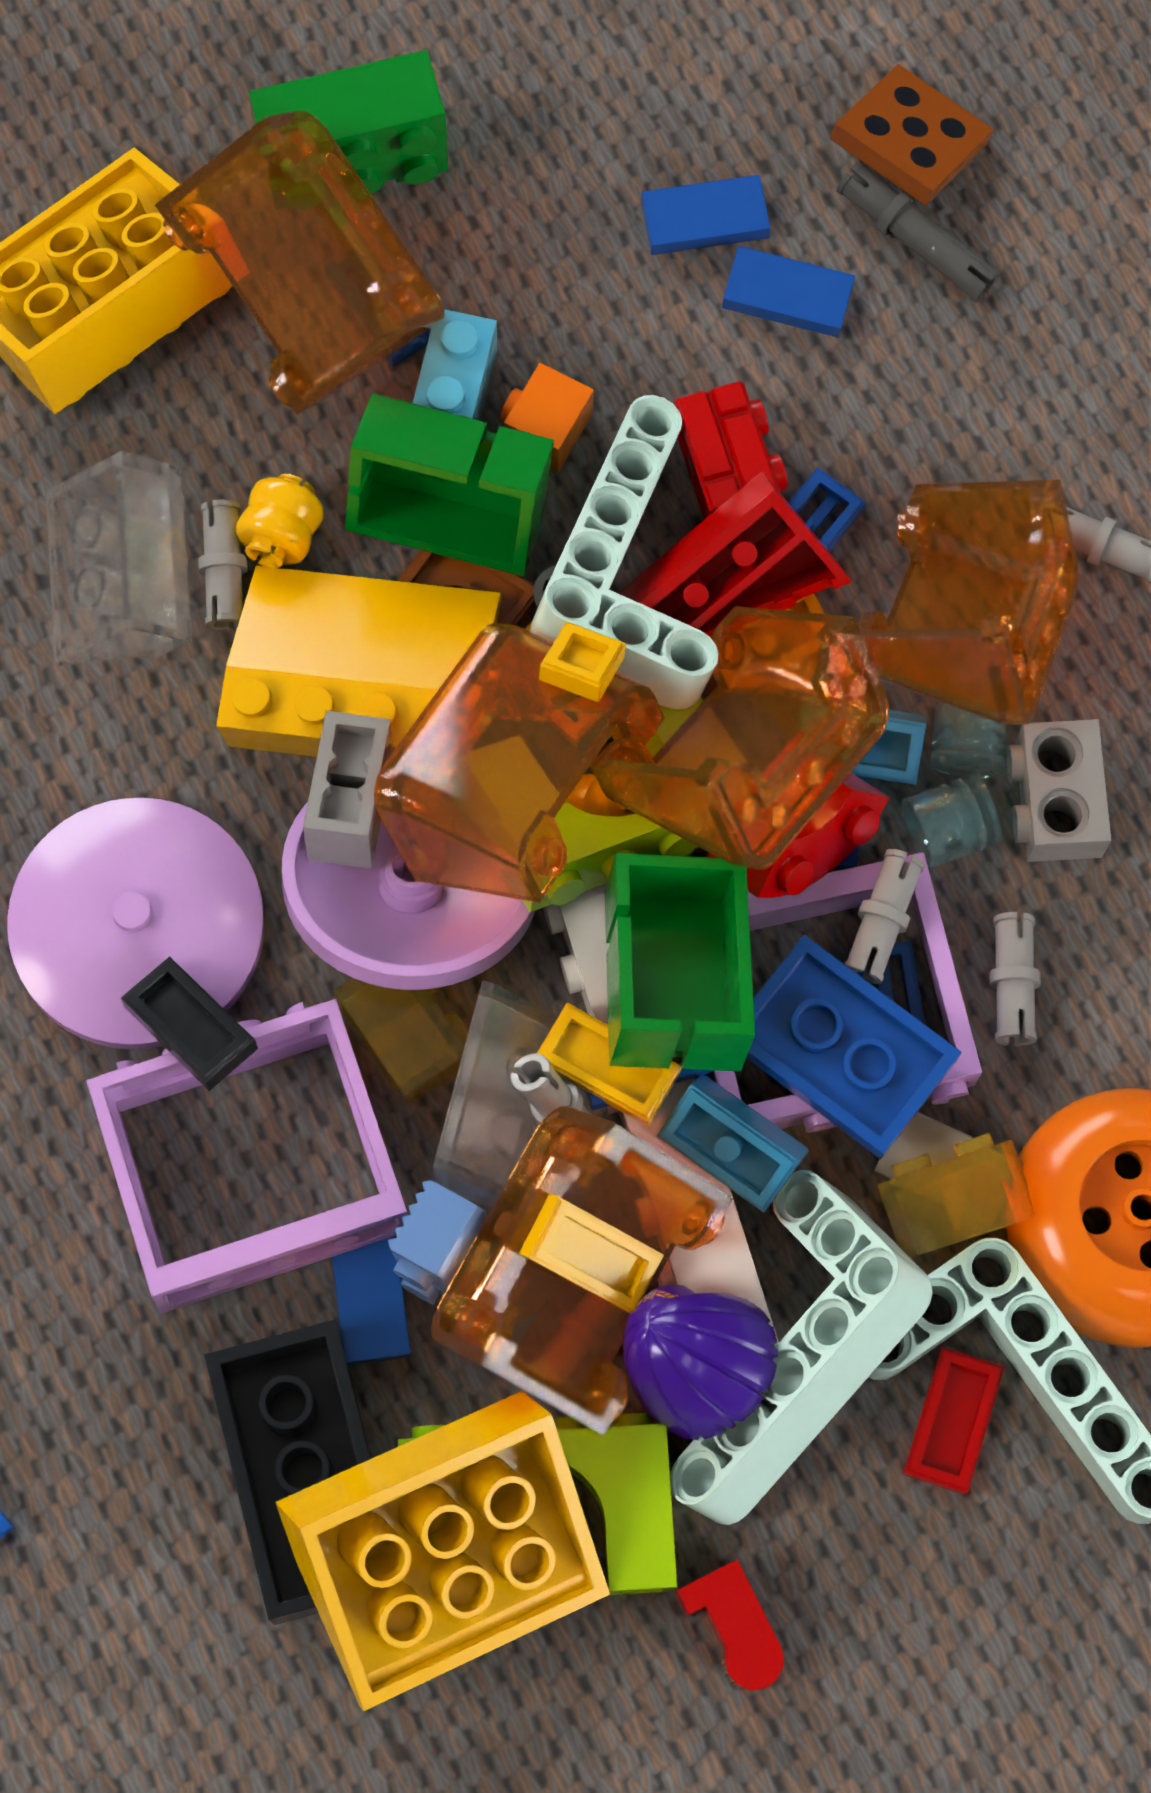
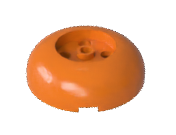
M1122 1088L1101 1091L1078 1099L1057 1111L1027 1141L1018 1156L1023 1163L1004 1202V1226L1007 1231L1009 1244L1017 1250L1075 1332L1110 1345L1147 1348L1151 1347V1268L1142 1263L1140 1249L1142 1245L1151 1242V1219L1140 1220L1136 1218L1131 1211V1206L1139 1200L1149 1207V1211L1146 1214L1151 1216V1089ZM1127 1154L1135 1159L1138 1167L1141 1168L1140 1175L1137 1178L1125 1179L1117 1174L1114 1162L1118 1155ZM1098 1208L1107 1214L1109 1228L1105 1233L1095 1235L1085 1229L1082 1217L1086 1210Z

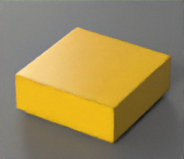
M566 621L540 664L539 680L599 702L625 658L626 643Z

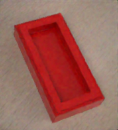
M943 1346L939 1349L902 1475L962 1495L968 1494L1005 1369L1004 1366Z

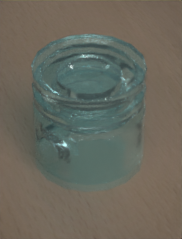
M955 682L939 687L936 695L932 731L934 737L931 741L932 752L929 765L944 774L969 778H990L1002 774L1005 769L1004 758L1007 751L1006 742L1010 722L1011 695L999 687L975 682Z
M977 773L966 775L964 780L961 778L951 780L950 786L943 783L902 799V813L908 834L916 853L924 852L928 869L971 855L972 850L977 852L984 850L987 844L995 846L1002 841V830L995 804L984 781Z

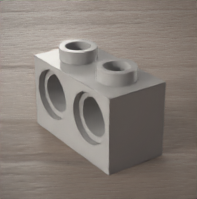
M326 711L303 824L309 861L372 869L393 759L390 719Z
M1099 719L1023 723L1015 745H1008L1006 750L1008 780L1010 783L1019 782L1021 805H1014L1012 809V830L1015 843H1025L1027 862L1102 858L1112 840ZM1046 751L1056 752L1065 759L1068 769L1061 772L1050 771L1040 763L1038 754ZM1050 811H1059L1066 814L1072 820L1074 830L1067 833L1054 831L1047 825L1044 814Z

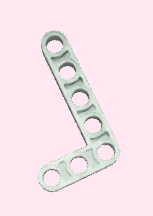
M645 395L635 399L627 411L547 584L533 618L530 632L533 642L546 654L566 621L626 643L625 658L610 683L661 706L681 710L695 705L701 697L717 665L719 654L716 644L710 636L701 630L609 590L682 426L680 411L672 402L656 395Z
M799 1170L791 1175L773 1200L774 1213L779 1221L835 1279L775 1346L778 1349V1357L773 1359L777 1364L775 1377L770 1389L760 1392L764 1399L754 1412L743 1422L734 1421L736 1427L733 1429L725 1427L721 1435L708 1439L699 1436L698 1440H693L678 1457L671 1470L670 1485L675 1499L719 1524L730 1525L739 1522L754 1508L922 1317L931 1302L933 1294L932 1284L926 1273L851 1198L810 1170Z
M984 1238L973 1243L927 1275L932 1284L933 1294L943 1297L951 1307L952 1317L950 1322L943 1325H934L921 1317L898 1343L899 1354L897 1359L891 1362H881L868 1378L886 1380L899 1374L979 1318L1116 1510L1125 1519L1134 1523H1151V1508L1141 1506L1134 1499L1131 1484L1136 1474L1151 1476V1435L1017 1250L1004 1240ZM988 1257L1000 1264L1004 1272L1003 1285L998 1287L981 1285L972 1273L973 1260ZM1028 1311L1035 1314L1043 1326L1041 1340L1027 1342L1020 1339L1014 1333L1011 1325L1013 1313ZM1067 1365L1073 1367L1079 1373L1082 1379V1390L1079 1396L1067 1397L1060 1394L1054 1388L1051 1382V1372L1054 1366ZM1106 1419L1113 1422L1119 1428L1122 1435V1444L1118 1452H1106L1094 1444L1091 1437V1427L1095 1420Z

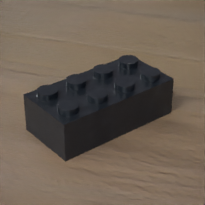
M335 1319L204 1354L268 1620L274 1625L318 1613L296 1563L275 1502L372 1459L340 1331Z

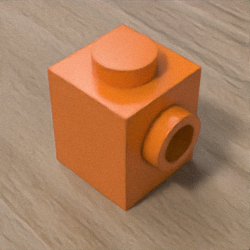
M539 362L523 391L514 388L508 396L500 414V421L504 423L506 428L553 439L550 469L559 473L593 414L594 389Z

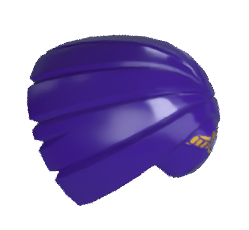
M683 1285L661 1286L647 1293L636 1305L634 1312L629 1313L625 1324L623 1341L626 1372L631 1387L643 1408L659 1424L667 1426V1431L690 1440H698L699 1436L708 1439L721 1435L725 1427L732 1429L736 1427L734 1421L743 1422L764 1399L760 1392L770 1389L777 1368V1364L773 1361L774 1358L778 1357V1349L774 1346L777 1343L774 1327L768 1324L770 1320L764 1311L742 1297L724 1293H696Z

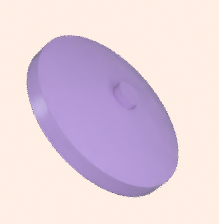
M392 760L372 869L309 861L303 831L308 802L296 816L288 832L282 856V888L285 905L289 917L303 941L314 953L338 971L354 979L385 988L401 990L440 988L468 980L488 970L510 953L527 931L535 911L529 912L458 798L462 768L420 760Z
M124 798L100 803L74 814L52 829L37 844L26 859L15 881L9 902L7 933L13 963L21 981L40 1009L55 1023L81 1039L98 1045L119 1049H149L162 1047L163 1045L124 1008L121 997L170 956L222 1008L228 1011L246 989L259 962L265 933V912L258 881L249 860L240 846L221 826L196 810L175 802L153 798Z

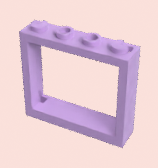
M924 852L913 854L924 861L925 867L923 872L920 873L911 901L948 1042L962 1052L957 1062L930 1095L931 1103L937 1105L948 1103L952 1098L969 1095L967 1087L975 1086L982 1074V1069ZM913 855L906 856L904 862L910 863ZM884 861L827 873L823 878L808 886L803 892L794 896L758 898L748 891L750 931L860 907L863 900H870ZM714 1071L709 1073L710 1079L741 1100L735 1071ZM795 1094L748 1105L781 1129L804 1124L805 1131L812 1133L837 1127Z
M336 999L304 1008L303 1002L289 1008L286 1011V1015L263 1023L259 1020L239 1022L256 1040L258 1049L226 1077L329 1044L379 1194L170 1264H166L120 1112L202 1086V1084L167 1049L162 1052V1056L141 1063L132 1060L116 1062L117 1070L86 1080L150 1294L161 1314L396 1236L395 1228L404 1226L402 1217L407 1216L408 1213Z

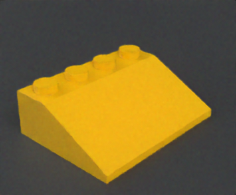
M134 147L0 242V357L26 388L56 415L68 405L79 401L87 391L116 370L127 366L134 357L160 338L178 329L185 320L211 301L225 295L232 286L250 273L224 220Z
M256 565L226 664L216 727L227 745L231 747L317 757L326 711L385 718L391 720L392 760H420L462 768L464 758L479 752L502 598L501 593L284 568L273 569Z
M523 1391L275 1502L296 1563L357 1702L363 1711L610 1595L552 1414Z

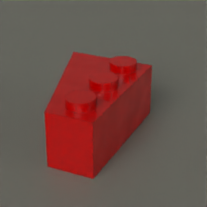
M761 471L621 589L618 594L699 629L714 640L740 629V624L773 610H777L779 613L796 606V601L831 586L835 590L852 583V581L836 558Z

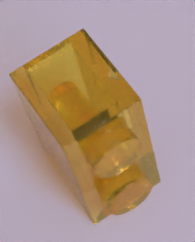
M351 978L333 990L338 1007L407 1109L471 1067V1057L467 1047L472 1045L474 1040L455 1011L447 1015L442 1013L431 997L439 991L438 988L424 990L392 989Z
M989 1132L953 1144L952 1146L956 1154L954 1158L932 1164L929 1153H925L891 1165L895 1177L877 1186L897 1244L910 1258L1028 1220L1035 1215L1027 1181L1012 1138L994 1144Z

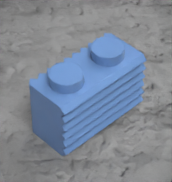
M429 1180L422 1182L424 1192L415 1194L417 1203L408 1205L411 1215L402 1217L404 1226L395 1228L397 1238L388 1240L390 1250L397 1261L393 1272L403 1279L400 1284L402 1287L424 1301L435 1304L438 1297L441 1296L455 1303L491 1243L493 1233L482 1208L440 1184Z

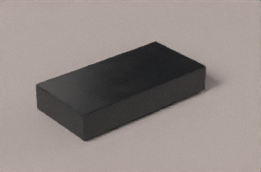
M170 956L121 997L124 1008L208 1091L212 1090L258 1049L256 1040Z

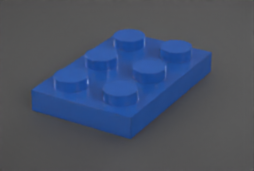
M806 935L802 936L753 998L755 1037L746 1058L879 1159L883 1158L962 1054L961 1051Z

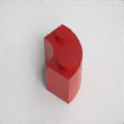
M799 755L787 775L769 793L750 803L732 805L707 858L746 859L747 889L758 898L798 895L808 886L823 878L827 873H830L858 845H863L873 838L880 825V814L890 797L837 763Z

